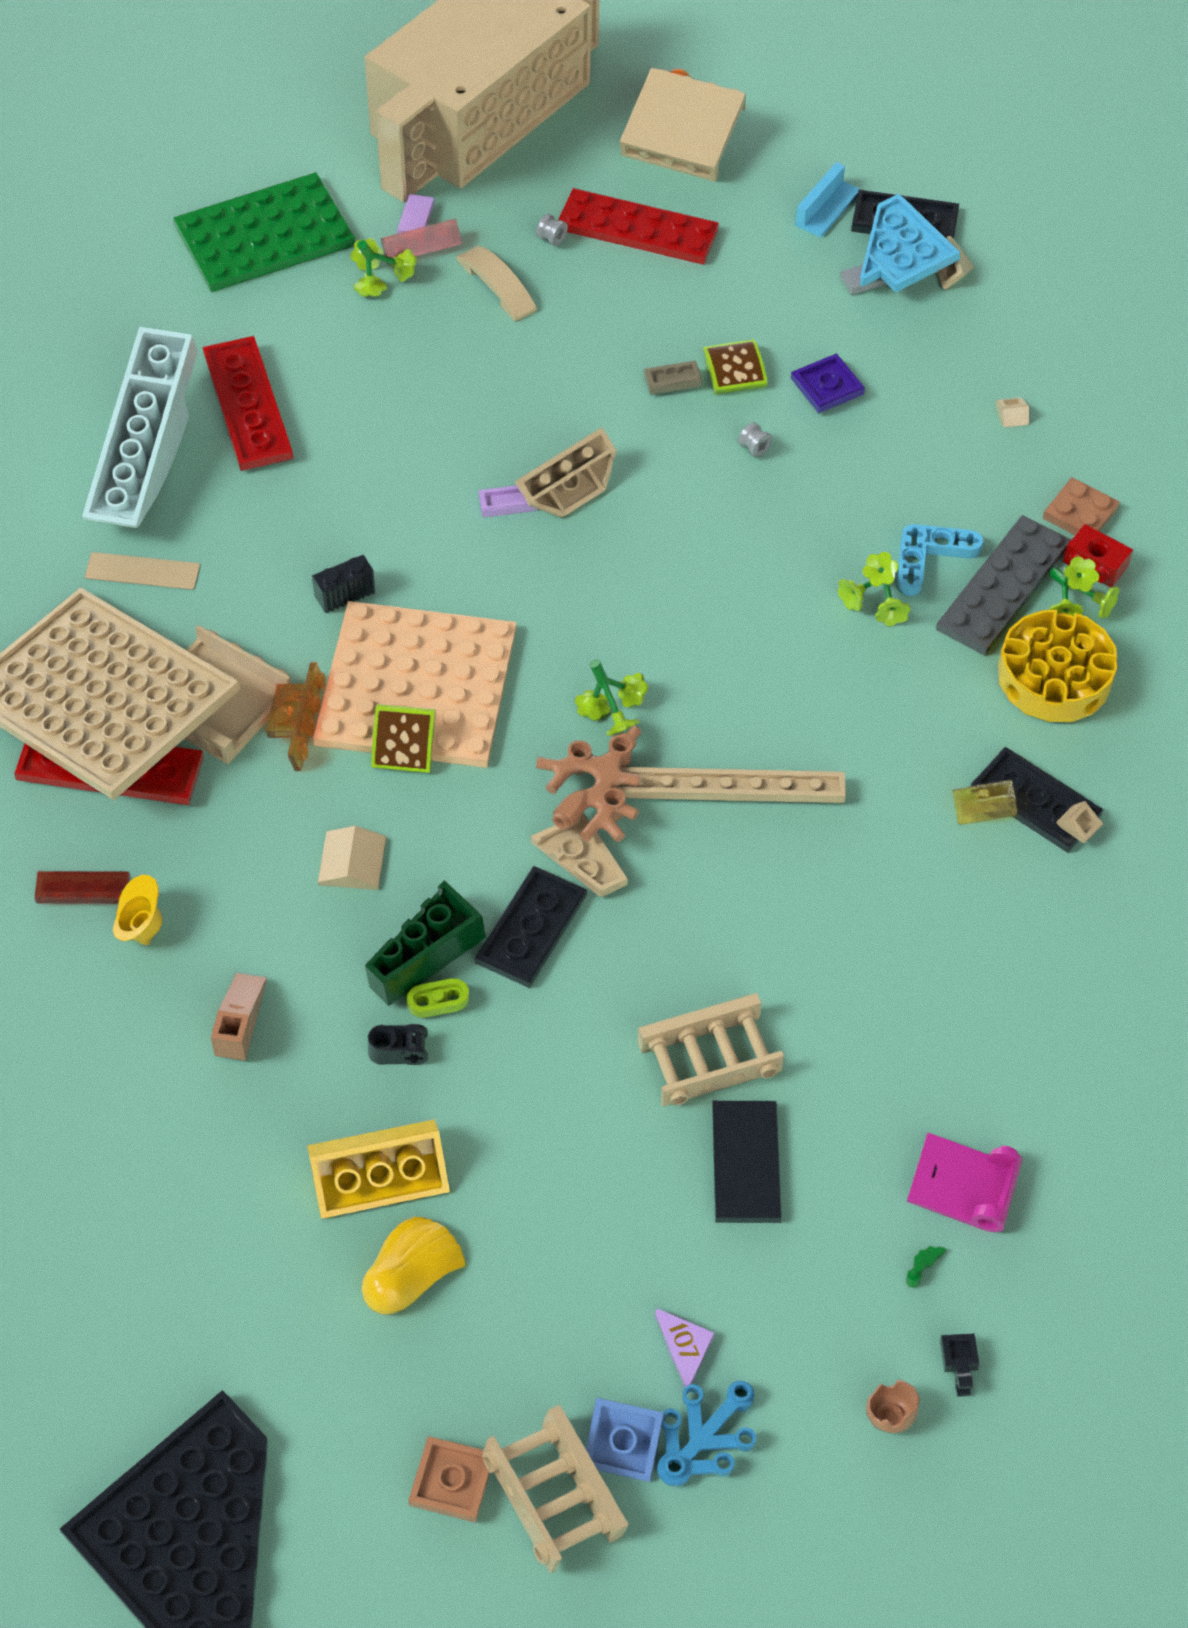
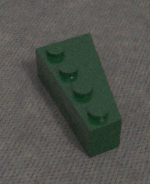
M445 880L437 887V893L431 899L428 897L420 905L421 910L412 920L408 918L403 923L398 935L394 939L390 938L365 964L369 987L388 1006L486 938L483 916Z

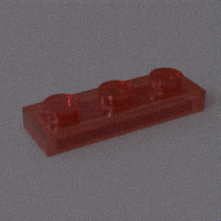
M456 219L380 238L384 254L390 258L398 257L406 249L412 250L413 255L419 256L462 244Z
M38 871L34 898L36 904H118L123 889L131 881L129 871Z

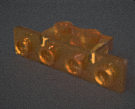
M310 662L305 684H277L265 730L268 738H291L288 758L295 771H301L303 762L308 758L309 737H312L314 734L313 721L315 713H318L320 709V692L325 688V674L321 672L317 662Z

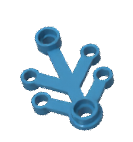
M745 1381L733 1382L727 1390L726 1401L703 1426L700 1407L703 1401V1391L698 1385L690 1384L684 1388L682 1396L683 1403L687 1406L690 1441L681 1451L677 1432L681 1425V1415L675 1409L664 1411L662 1429L665 1432L666 1454L660 1458L657 1472L659 1478L669 1486H681L689 1480L691 1475L717 1474L725 1477L733 1472L734 1459L729 1453H719L715 1456L714 1460H693L700 1451L739 1449L747 1452L752 1450L756 1443L755 1432L747 1427L739 1429L736 1434L715 1435L735 1411L743 1412L752 1406L754 1389L749 1383ZM743 1389L747 1395L745 1397H738L735 1391ZM695 1392L699 1398L697 1400H690L687 1398V1394ZM671 1416L677 1422L674 1425H668L664 1420ZM747 1435L752 1441L749 1444H744L739 1438ZM721 1460H726L730 1466L727 1469H722L717 1463ZM672 1463H677L681 1466V1470L672 1472L668 1466Z

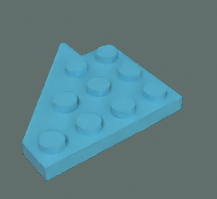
M897 194L879 203L877 206L860 275V285L863 287L881 278L893 291L898 292L960 260V251L900 194Z

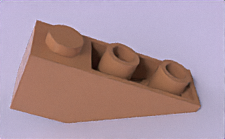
M236 973L220 1005L213 1027L211 1042L215 1056L246 1061L267 977Z

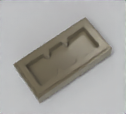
M696 360L644 369V378L650 395L702 386V377Z

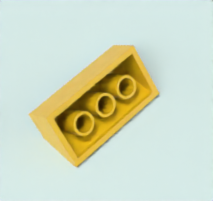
M435 1119L307 1145L321 1219L450 1192L439 1129Z

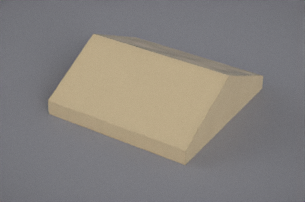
M358 826L326 831L318 885L379 890L386 836Z

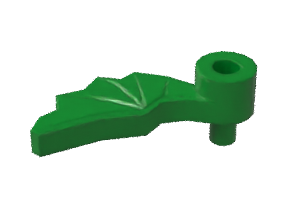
M929 1246L926 1250H919L918 1255L914 1256L913 1268L907 1272L906 1284L912 1288L918 1287L924 1269L931 1268L933 1263L946 1252V1248Z

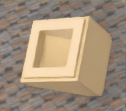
M1021 397L996 401V407L1003 427L1029 424V405Z
M1086 801L1073 805L1056 822L1063 830L1082 843H1085L1103 825Z

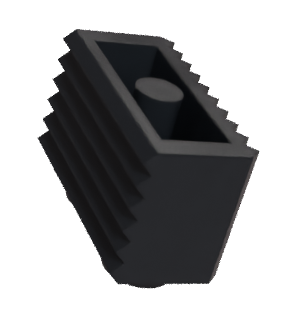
M364 554L311 575L314 596L325 613L334 611L335 608L339 609L340 606L344 607L348 601H359L360 598L364 599L365 596H370V594H375L376 592L374 570Z

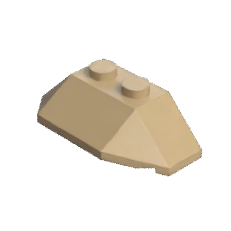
M601 427L515 481V484L529 506L562 518L606 490L617 450Z

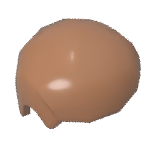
M899 1379L892 1386L880 1384L867 1399L866 1415L876 1429L887 1433H901L916 1422L920 1397L915 1387L904 1380Z

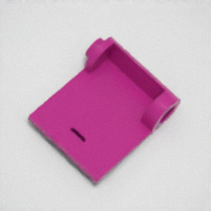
M927 1133L906 1202L988 1232H1001L1006 1223L1023 1159L1017 1150L1010 1146L995 1148L988 1155L937 1135Z

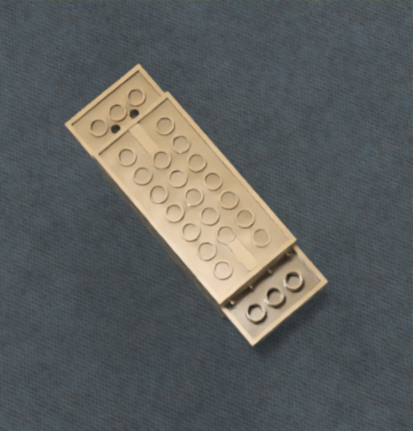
M437 0L364 56L370 134L378 139L381 189L403 203L407 201L409 194L417 193L436 176L461 189L590 84V52L599 46L600 0Z

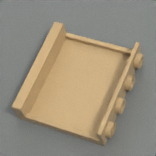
M651 68L620 139L621 156L716 182L719 175L718 164L741 110H746V93L734 88H724L712 82L706 83L695 80L690 76L673 74L665 69Z
M197 625L195 627L197 639L187 651L237 680L241 690L191 732L185 740L222 762L229 764L292 695L290 676L280 668L275 669L268 665L261 657L257 655L252 656L245 652L238 644L229 643L222 639L215 631L206 630Z

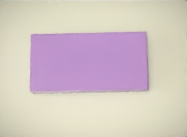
M409 194L397 228L398 236L423 240L434 207L433 197Z
M517 485L478 490L482 517L537 511V508L528 505Z

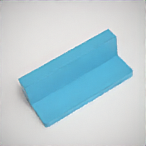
M836 162L797 206L795 226L818 237H823L855 200L859 188L843 181L844 165Z

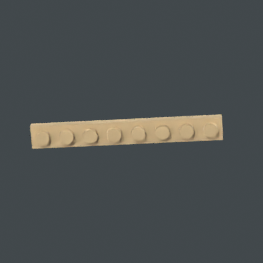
M621 767L623 772L640 775L638 787L631 785H618L615 787L624 792L625 798L845 803L846 797L845 772Z

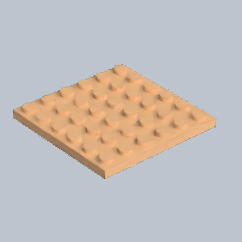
M348 601L313 737L314 746L372 753L374 718L377 704L435 709L432 761L488 768L517 629L516 622Z

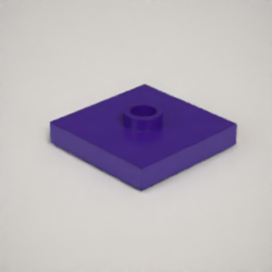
M837 353L791 372V380L818 414L864 395L865 387Z

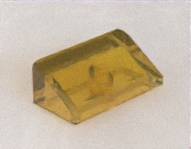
M1011 780L952 790L957 821L960 825L1017 815L1016 800Z

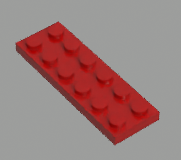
M576 188L572 189L558 221L562 220L567 223L568 233L702 265L705 264L719 230V222Z
M250 336L202 347L240 471L294 459L255 337Z
M24 743L14 772L16 780L99 792ZM174 747L120 795L190 805L204 759L203 750Z

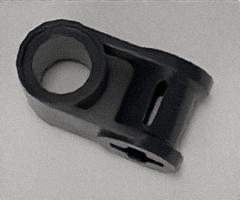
M420 1024L377 1025L368 1034L369 1058L372 1062L379 1065L424 1064L428 1060V1053L425 1050V1039L428 1036V1029ZM386 1043L388 1045L385 1047H379L376 1044Z

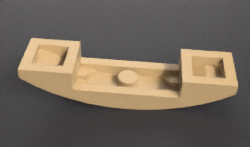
M476 246L456 256V260L470 275L476 273L500 298V307L515 322L537 311L535 303L513 271L494 253L484 247Z

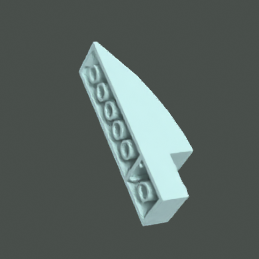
M139 327L83 511V520L138 528L157 498L174 461L189 419V412L184 397L198 353L192 335Z

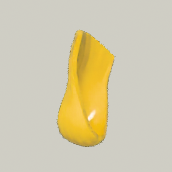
M417 1216L402 1221L388 1235L375 1262L364 1275L362 1294L365 1303L374 1312L384 1315L404 1310L440 1278L454 1270L465 1267L462 1248L454 1236L450 1234L449 1230L438 1222Z

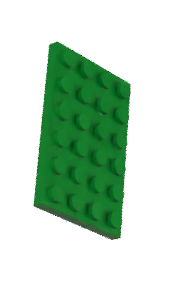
M317 172L173 217L174 225L210 292L352 247L355 243L354 235Z

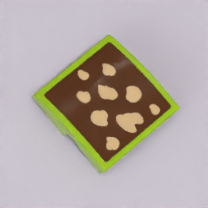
M755 339L703 347L706 368L711 376L714 395L767 386L768 381L764 364Z
M377 704L374 718L371 767L430 773L435 730V709Z

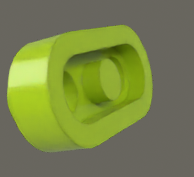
M457 978L417 985L407 995L408 1010L412 1015L419 1018L460 1011L469 1002V988L464 981ZM451 996H457V997H459V998L456 999V1000H450V999H449V997H451ZM421 1002L428 1003L427 1006H419L418 1004Z

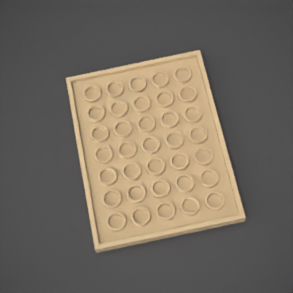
M80 587L0 653V728L114 801L241 688L239 682Z

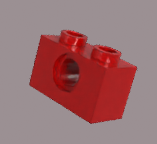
M1084 524L1068 543L1063 563L1070 565L1071 560L1075 557L1093 560L1095 570L1099 574L1097 582L1111 588L1129 567L1133 549Z

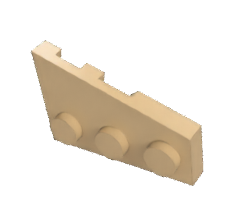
M584 813L570 828L560 829L554 825L530 836L531 843L599 897L627 886L628 878L598 833L596 832L590 841H585L580 837V833L590 822Z

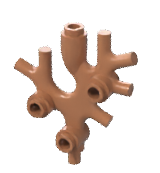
M632 726L627 733H621V735L612 737L609 741V751L602 756H594L591 746L585 741L578 740L569 745L566 758L557 760L538 757L536 768L553 771L555 774L546 785V790L551 794H555L573 773L581 775L586 772L595 778L594 786L571 793L554 810L552 821L558 828L567 829V827H572L587 808L593 807L597 810V813L582 830L580 837L585 841H590L599 829H605L615 842H620L624 839L625 833L616 824V821L623 816L634 821L638 816L639 810L626 804L624 792L615 787L618 785L638 787L640 775L626 773L621 770V767H626L631 763L632 750L636 747V740L641 735V730L638 727Z

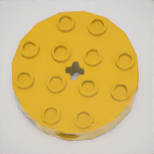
M1041 610L1022 617L1008 630L997 666L999 685L1008 700L1026 715L1048 722H1075L1092 715L1106 703L1117 671L1116 646L1106 630L1087 616L1074 613V616L1065 613H1057V610Z

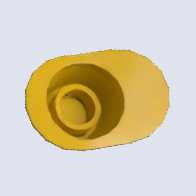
M144 874L137 876L123 889L113 925V933L118 940H133L142 945H149L152 937L160 930L163 917L157 906L159 886L156 879L152 876Z

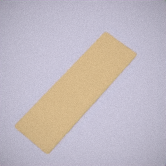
M92 552L84 577L86 579L192 590L196 583L200 563Z

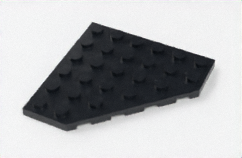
M222 1390L59 1528V1530L144 1628H252L268 1439Z

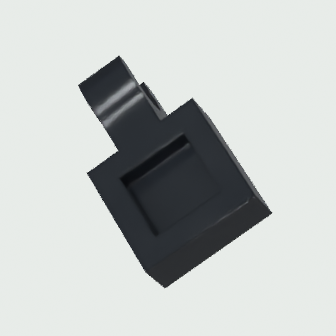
M975 1333L941 1335L940 1347L944 1372H955L957 1397L971 1396L970 1388H973L971 1371L978 1370L980 1365Z

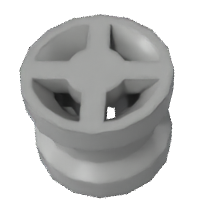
M546 214L537 226L536 236L542 240L548 239L550 244L558 246L565 238L568 225L562 220L556 221L554 216Z
M753 422L742 430L738 437V443L744 448H749L752 456L759 457L771 446L773 437L768 432L761 431V426Z

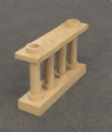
M757 993L638 1028L637 1043L641 1053L648 1051L655 1053L667 1085L661 1086V1104L663 1107L670 1104L675 1106L681 1105L690 1098L760 1077L764 1079L771 1078L782 1071L783 1052L768 1053L755 1022L756 1019H760L761 1001ZM736 1025L744 1026L757 1058L739 1063L726 1028ZM709 1033L714 1034L727 1065L725 1068L709 1072L696 1040L697 1037ZM679 1042L685 1044L697 1074L695 1077L679 1081L666 1048Z
M561 1405L547 1411L542 1423V1430L504 1448H501L495 1436L488 1438L482 1454L487 1470L490 1473H495L532 1540L536 1559L541 1565L545 1564L549 1573L556 1571L562 1559L559 1552L597 1533L605 1534L609 1543H612L622 1538L629 1525ZM547 1442L554 1444L560 1454L558 1460L520 1478L516 1476L509 1460ZM564 1472L571 1474L577 1484L575 1490L536 1509L534 1508L525 1492L526 1490ZM581 1502L588 1504L594 1514L593 1520L553 1540L551 1539L542 1521Z

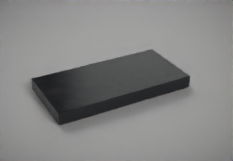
M858 189L851 232L871 234L878 204L896 194ZM901 195L945 238L951 236L954 239L960 203Z
M1006 746L970 786V790L1067 853L1070 852L1079 840L1063 830L1056 822L1073 805L1086 801L1098 818L1103 812L1101 807Z
M533 866L476 955L475 964L530 988L585 900L587 889Z
M712 1100L715 1223H781L777 1102Z

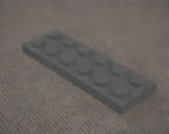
M1022 515L937 622L936 630L985 656L1064 554L1071 539Z

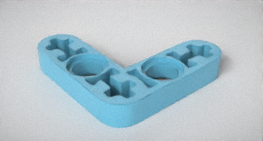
M918 524L906 526L901 537L897 589L903 595H917L921 592L923 585L926 554L975 558L982 550V536L976 531ZM911 536L917 537L916 546H911ZM945 538L949 543L939 545L935 542V539ZM967 542L972 543V546H967ZM914 556L919 559V562L911 564L905 558ZM908 574H914L913 584L908 583Z

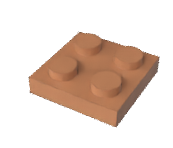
M1071 477L1046 508L1043 519L1073 535H1076L1084 524L1101 531L1118 509L1120 501Z
M428 1436L409 1496V1506L476 1523L490 1472L483 1462V1450Z

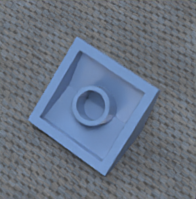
M597 1397L586 1451L597 1470L650 1482L659 1445L664 1412Z

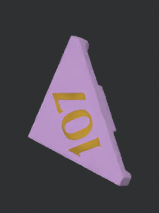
M657 1308L655 1319L658 1321L666 1346L685 1388L693 1383L714 1338V1332Z

